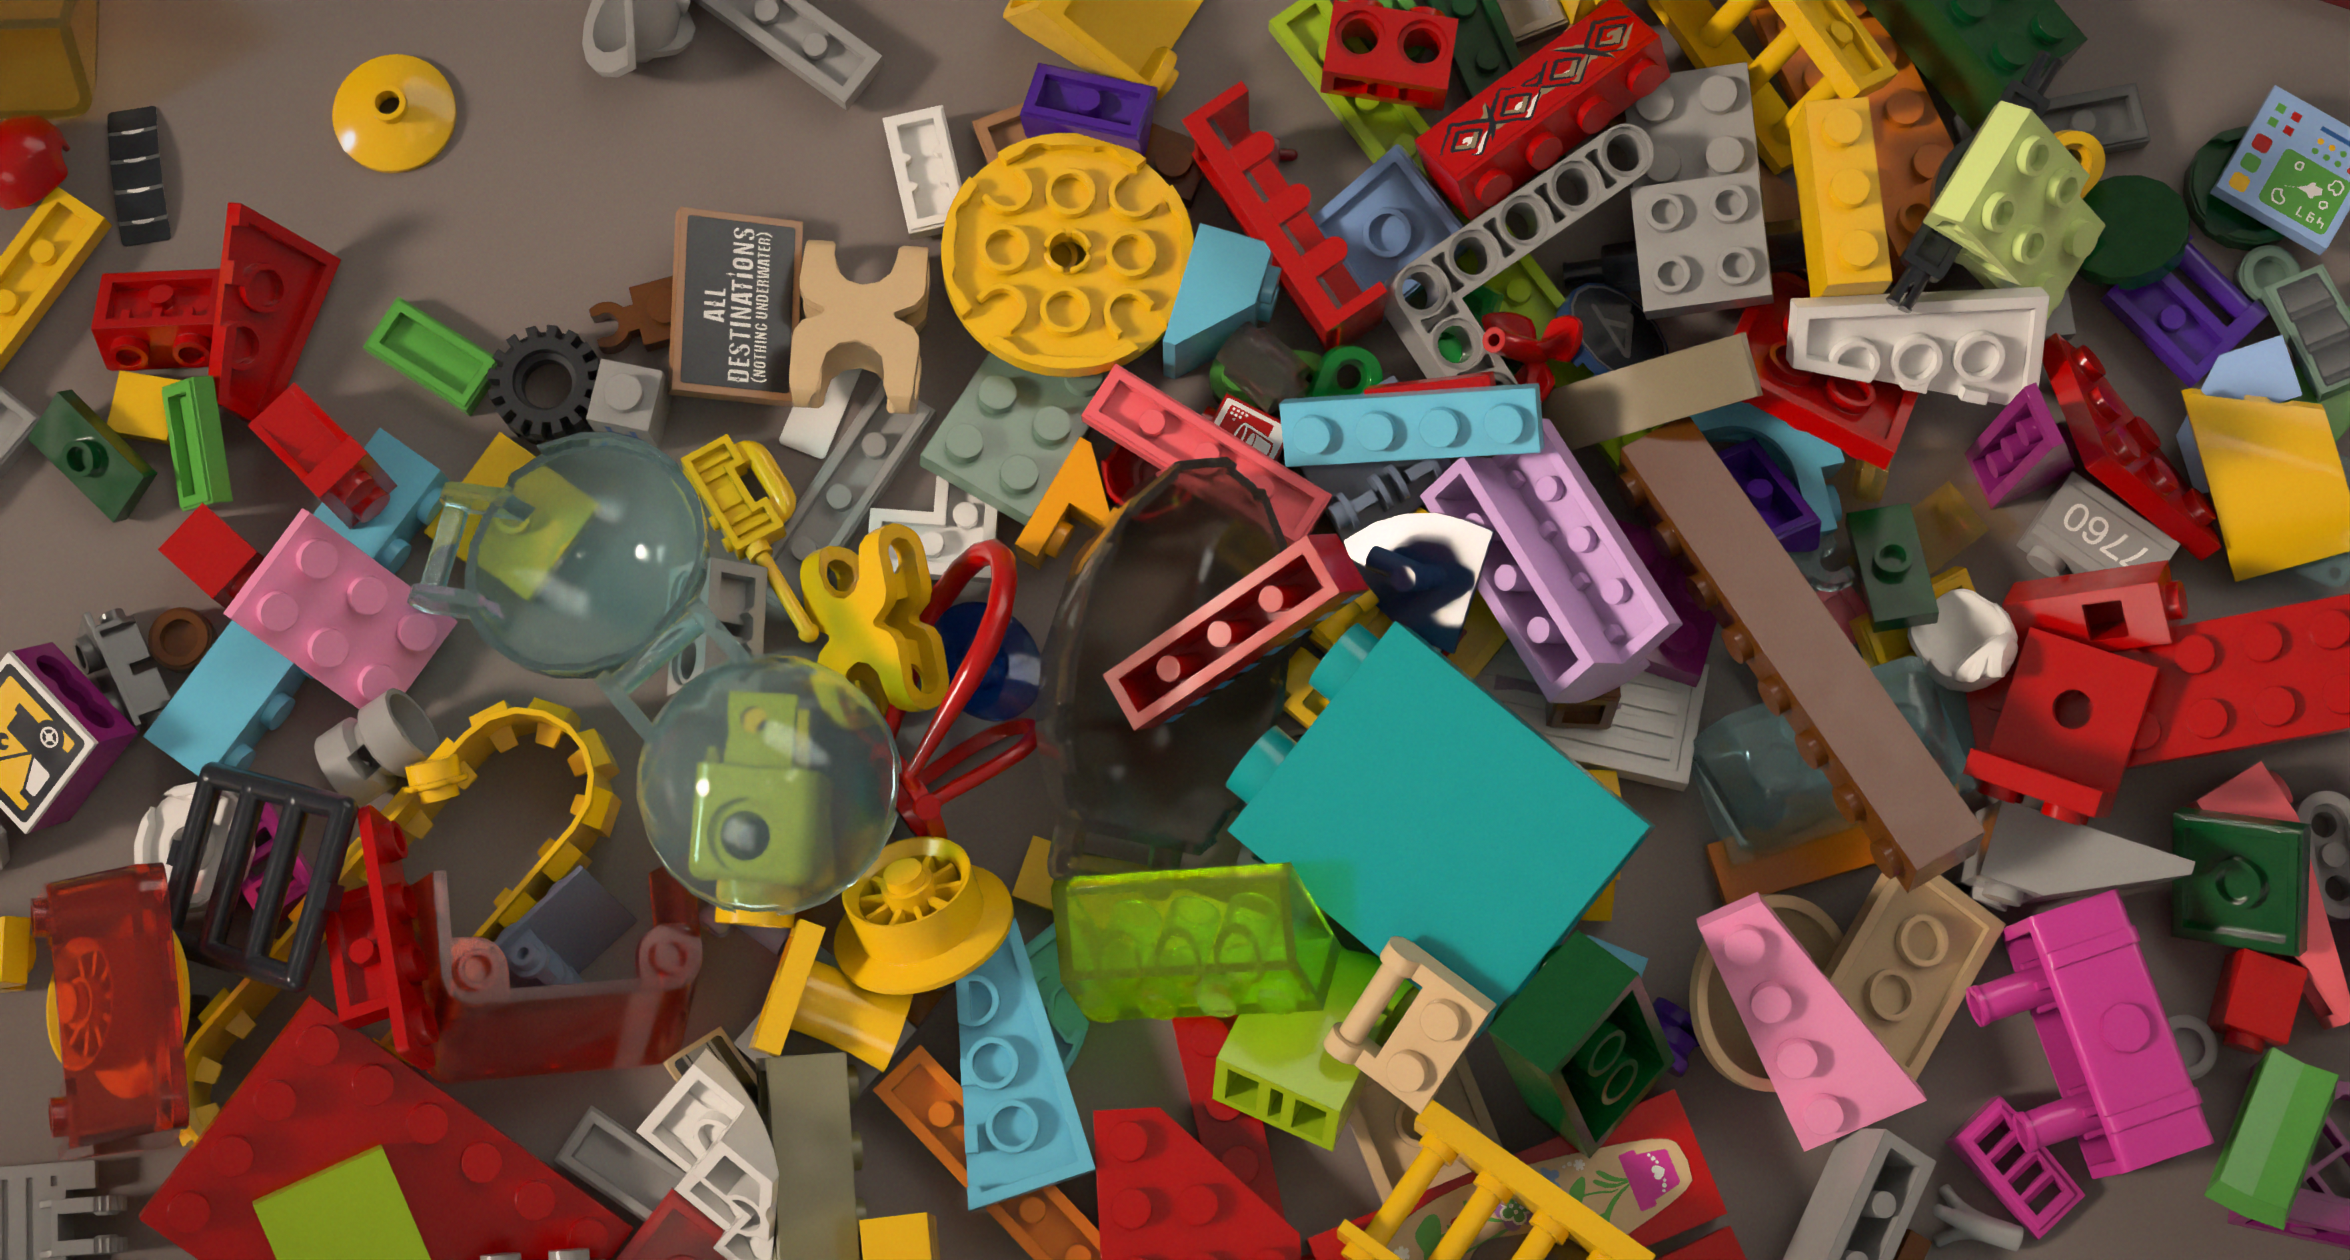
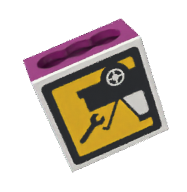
M53 642L9 651L0 662V808L25 834L70 821L138 733L131 723Z

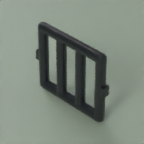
M218 762L205 764L199 773L181 840L173 839L166 864L173 866L159 913V917L165 920L176 933L184 950L186 960L290 992L300 993L306 990L311 982L330 911L339 912L346 887L339 885L338 882L359 811L356 800L347 795ZM222 791L239 795L200 935H196L182 930ZM265 802L282 806L283 809L242 949L225 943ZM309 814L328 818L288 962L269 957L308 817Z

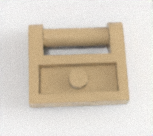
M1393 936L1380 954L1381 966L1343 1023L1337 1022L1333 1025L1323 1044L1332 1057L1345 1064H1354L1417 1113L1421 1114L1430 1105L1497 1004L1412 941L1401 936ZM1411 978L1423 988L1382 1048L1367 1037V1035L1403 980Z

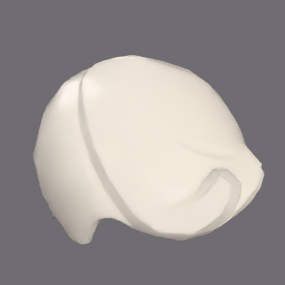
M1968 589L1951 590L1936 599L1939 609L1937 623L1908 628L1907 636L1923 669L1936 683L1949 690L1970 692L1988 687L2005 676L2013 664L2018 651L2016 643L2018 636L2009 614L1997 603H1992Z

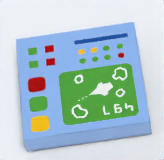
M2275 85L2261 104L2210 194L2320 256L2329 247L2350 210V127Z

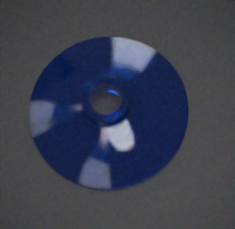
M967 601L956 604L942 613L933 624V627L936 628L942 637L949 675V686L975 639L987 607L985 602ZM1013 615L997 655L981 684L962 710L975 718L993 722L1011 720L1030 708L1040 693L1043 683V665L1039 650L1028 630Z

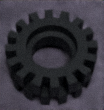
M547 325L546 332H540L536 326L525 328L527 337L519 340L516 334H513L506 340L510 345L507 352L504 353L498 348L493 356L497 367L496 369L489 368L487 379L492 385V389H488L490 400L495 405V410L503 421L519 438L522 435L529 443L538 446L542 440L546 441L550 447L561 446L560 439L566 437L569 438L571 443L582 439L578 433L582 428L586 426L590 431L593 430L586 417L600 361L587 342L584 343L577 333L569 329L565 334L556 325ZM549 364L565 368L571 375L572 388L568 397L561 404L551 408H541L527 400L525 385L528 377L534 370Z

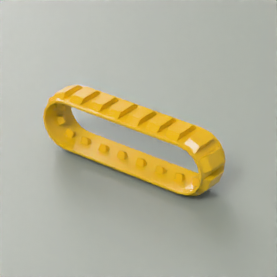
M534 697L528 708L512 707L503 700L469 717L472 727L466 730L455 742L447 737L427 759L457 754L461 772L468 773L469 775L467 780L457 784L459 789L461 788L466 791L478 778L475 771L490 754L497 749L500 753H503L519 745L517 737L536 732L535 743L553 749L556 748L562 736L576 742L580 749L572 754L567 761L575 777L588 774L585 795L576 794L572 803L570 813L575 815V818L571 825L557 841L549 837L537 851V854L541 857L537 864L513 891L507 887L504 888L493 901L497 909L469 941L463 937L459 939L449 951L453 959L425 989V1002L430 1006L435 1015L439 1036L462 1011L455 1002L471 985L480 990L496 972L480 955L497 940L499 934L506 927L517 922L543 899L553 884L567 877L579 865L587 869L593 861L585 854L595 844L599 836L610 838L622 801L612 793L610 780L621 771L604 737L595 728L580 732L581 718L571 708ZM402 787L383 808L381 813L390 821L395 820L400 825L409 846L416 837L422 840L435 826L431 820L451 798L420 804L418 792L406 794ZM360 836L347 850L338 882L339 885L346 886L344 892L368 885ZM306 896L288 915L293 924L279 940L274 938L269 957L288 962ZM324 932V936H323V939H322V943L326 940V933H325V932ZM244 978L234 990L224 987L197 1017L203 1025L192 1036L189 1043L183 1044L176 1065L166 1079L173 1082L172 1095L174 1099V1105L167 1110V1113L183 1147L191 1148L220 1111L218 1103H211L210 1095L212 1084L217 1085L223 1069V1065L220 1062L227 1050L238 1037L245 1040L257 1026L254 1019L281 990L280 988ZM392 1028L381 1041L372 1038L411 1067L414 1066L397 1054Z

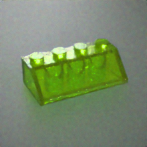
M1291 862L1055 878L1053 881L1051 894L1060 981L1088 1021L1110 1023L1116 1020L1152 1018L1170 1020L1174 1017L1196 1016L1225 1018L1232 1015L1262 1013L1287 1015L1293 1012L1323 1011L1342 946Z

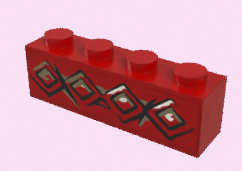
M1608 0L1416 138L1414 142L1428 179L1472 221L1491 206H1495L1504 200L1510 192L1535 174L1553 165L1560 156L1589 135L1603 129L1611 119L1642 97L1650 95L1661 83L1670 78L1661 37L1620 0Z

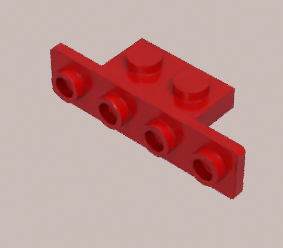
M369 804L360 807L357 815L368 885L344 892L339 912L330 911L325 929L339 1023L350 1030H354L390 1018L397 1054L420 1070H426L436 1066L433 1043L439 1040V1028L432 1009L425 1002L422 981L428 979V964L422 948L415 941L412 920L418 917V905L411 886L405 881L402 859L408 856V845L400 825L395 820L390 821Z

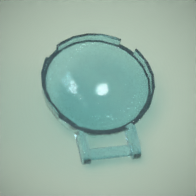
M580 432L536 445L542 454L512 472L504 488L453 481L445 482L439 497V501L444 505L424 573L421 582L411 586L407 603L413 608L426 613L470 619L480 634L479 638L523 669L555 679H598L627 672L652 659L675 640L693 616L706 582L710 556L706 516L700 498L692 484L681 472L678 464L669 455L644 440L614 432ZM469 513L483 515L469 545L465 569V589L447 587Z
M695 595L683 605L688 611L612 675L605 670L593 680L644 740L637 768L636 797L649 844L667 872L691 894L723 910L736 913V909L750 912H776L777 916H782L824 904L859 880L878 859L895 827L898 817L895 808L899 790V773H902V767L891 728L874 702L840 673L801 656L781 653L749 655L707 605ZM706 632L728 660L713 665L685 683L661 708L651 723L628 695Z

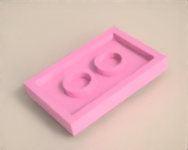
M303 508L223 613L358 709L391 688L406 693L458 622Z

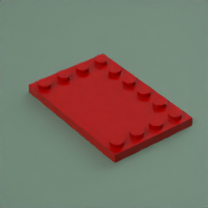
M311 994L139 1213V1220L198 1260H277L252 1201L381 1144L431 1260H480V1255L520 1252L521 1260H549L548 1251L572 1248H589L590 1260H610L634 1229L628 1221L358 1028L350 1030L339 1023L338 1013Z

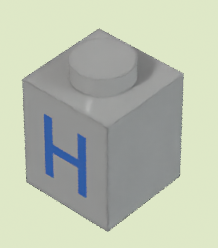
M601 358L586 417L598 438L660 450L673 395H668L667 377L661 370Z

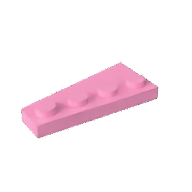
M1758 892L1696 918L1699 930L1804 1152L1927 1101L1923 1089L1894 1059L1888 1047L1873 1030L1869 1029L1850 1006L1847 998L1833 982L1829 981L1811 959L1807 950Z

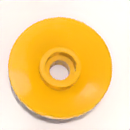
M403 54L379 56L366 61L354 69L338 89L332 111L335 134L348 155L362 166L382 173L409 172L432 161L448 144L453 134L457 117L455 97L445 77L428 62ZM390 98L399 99L400 103L396 111L390 114L380 112V105Z

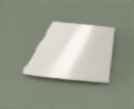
M705 1049L647 1116L636 1132L686 1172L674 1190L725 1230L713 1247L727 1260H772L779 1171L774 1149L766 1127L742 1085L722 1062L709 1050Z

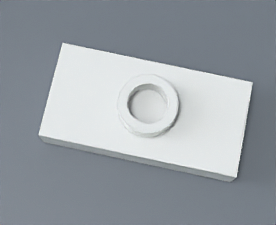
M943 105L882 118L910 240L942 234L947 213L953 199L962 186Z

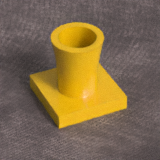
M803 919L798 920L794 923V927L791 928L748 1048L772 1057L780 1056L788 1032L791 1029L848 1052L884 1072L902 1032L913 994L890 995L863 989L851 982L842 973L841 969L816 961L815 957L826 928Z

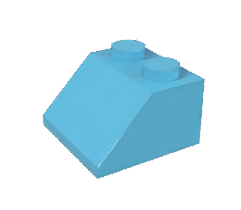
M1199 224L1163 339V376L1177 379L1214 360L1222 351L1230 347L1241 346L1252 340L1259 320L1270 323L1280 290L1278 283L1282 268L1272 266L1273 253L1264 241L1206 224Z

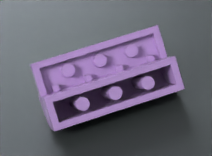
M1542 418L1544 449L1541 453L1495 455L1493 458L1460 457L1420 497L1430 513H1441L1469 520L1496 531L1477 588L1549 703H1579L1610 692L1643 672L1651 665L1646 656L1682 626L1683 623L1550 419Z

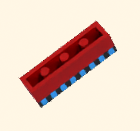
M1337 534L1306 535L1103 674V677L1134 731L1167 726L1370 589Z

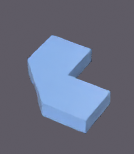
M2283 335L2219 355L2201 388L2202 392L2207 396L2243 400L2244 395L2267 397L2276 403L2302 396ZM2186 416L2176 437L2192 486L2203 494L2209 491L2188 416Z

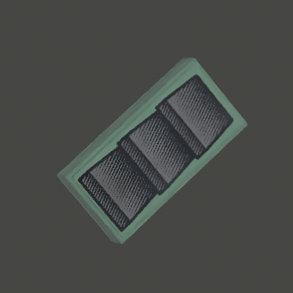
M2318 265L2264 287L2261 298L2280 333L2283 335L2318 403L2350 390V312L2324 265Z

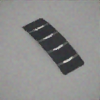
M155 106L111 112L107 116L108 142L121 242L123 246L127 247L169 240L171 238L161 172L157 109Z

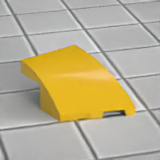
M2196 388L2181 390L2193 439L2200 456L2211 503L2217 515L2230 570L2235 582L2350 551V492L2322 404L2293 400L2286 403H2276L2267 397L2244 395V399L2240 400L2207 396L2201 389Z

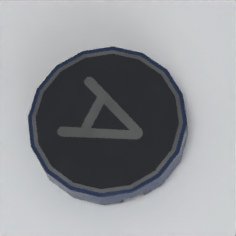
M1585 283L1574 289L1566 297L1565 302L1558 308L1555 318L1562 315H1573L1582 321V342L1571 362L1577 368L1584 363L1589 370L1595 373L1592 377L1669 354L1667 342L1658 324L1653 319H1646L1643 307L1623 291L1606 284Z

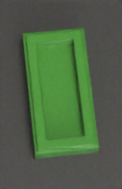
M399 296L363 346L365 351L470 417L488 392V389L492 386L487 379L489 368L496 369L497 367L493 354Z
M213 375L191 377L162 387V398L182 512L195 511L202 503L210 508L233 501Z

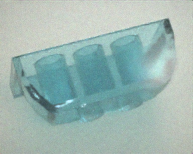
M1907 656L1870 668L1959 795L1972 792L1976 787L1975 780L1971 776L1962 774L1966 758L1934 680L1927 673L1923 665V659ZM1765 703L1724 716L1703 730L1692 741L1695 749L1691 771L1731 869L1861 827L1858 822L1851 824L1842 816L1832 796V789L1834 787L1820 768L1813 770L1806 764L1796 747L1795 731L1783 714L1778 717L1775 716Z

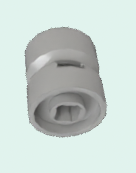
M391 688L360 708L357 719L352 717L344 719L316 738L314 749L321 770L339 794L354 798L358 806L363 807L396 786L398 776L407 778L405 766L426 761L440 746L431 721L422 708L403 691Z

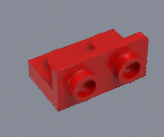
M220 268L103 273L91 331L106 368L110 371L209 367Z

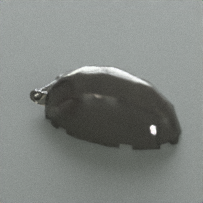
M1220 456L1177 461L1128 489L1074 556L1041 653L1035 723L1044 787L1057 811L1047 861L1048 873L1055 880L1066 882L1074 877L1141 890L1152 900L1166 901L1169 899L1176 887L1183 853L1197 856L1202 855L1218 842L1216 835L1232 811L1240 812L1245 804L1242 799L1226 787L1232 772L1252 746L1270 728L1278 726L1284 707L1291 643L1169 725L1134 731L1103 677V674L1287 549L1286 540L1266 490L1257 488L1252 481L1236 470L1237 464L1228 457ZM1089 832L1150 845L1147 865L1083 852L1086 833Z

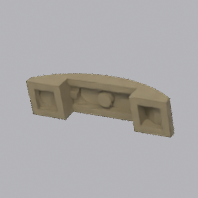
M1746 332L1553 389L1541 404L1542 418L1550 419L1569 450L1574 451L1688 416L1763 395Z

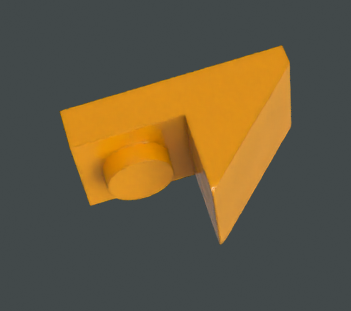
M1079 437L1015 543L1018 558L1039 570L1048 555L1057 559L1066 548L1075 530V526L1068 523L1071 517L1109 539L1115 540L1113 523L1092 444L1082 437Z

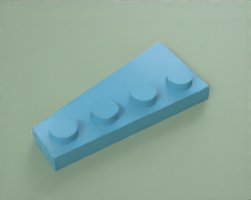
M1014 918L1010 931L999 949L976 970L956 981L961 1054V1086L964 1107V1140L968 1179V1211L970 1213L1096 1171L1016 918Z

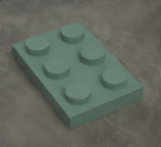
M990 352L921 453L920 466L1026 526L1079 437L1087 439L1093 430L1092 427L1082 422L1081 415L1110 371L1083 377L1045 376L1015 367Z

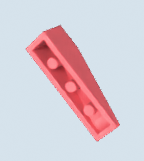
M2262 761L2239 772L2184 806L2300 823L2298 815L2290 805L2293 802V797L2289 787L2275 771H2268ZM2310 859L2307 951L2300 957L2273 954L2277 959L2309 969L2301 996L2322 1028L2327 1030L2346 1025L2350 1022V994Z

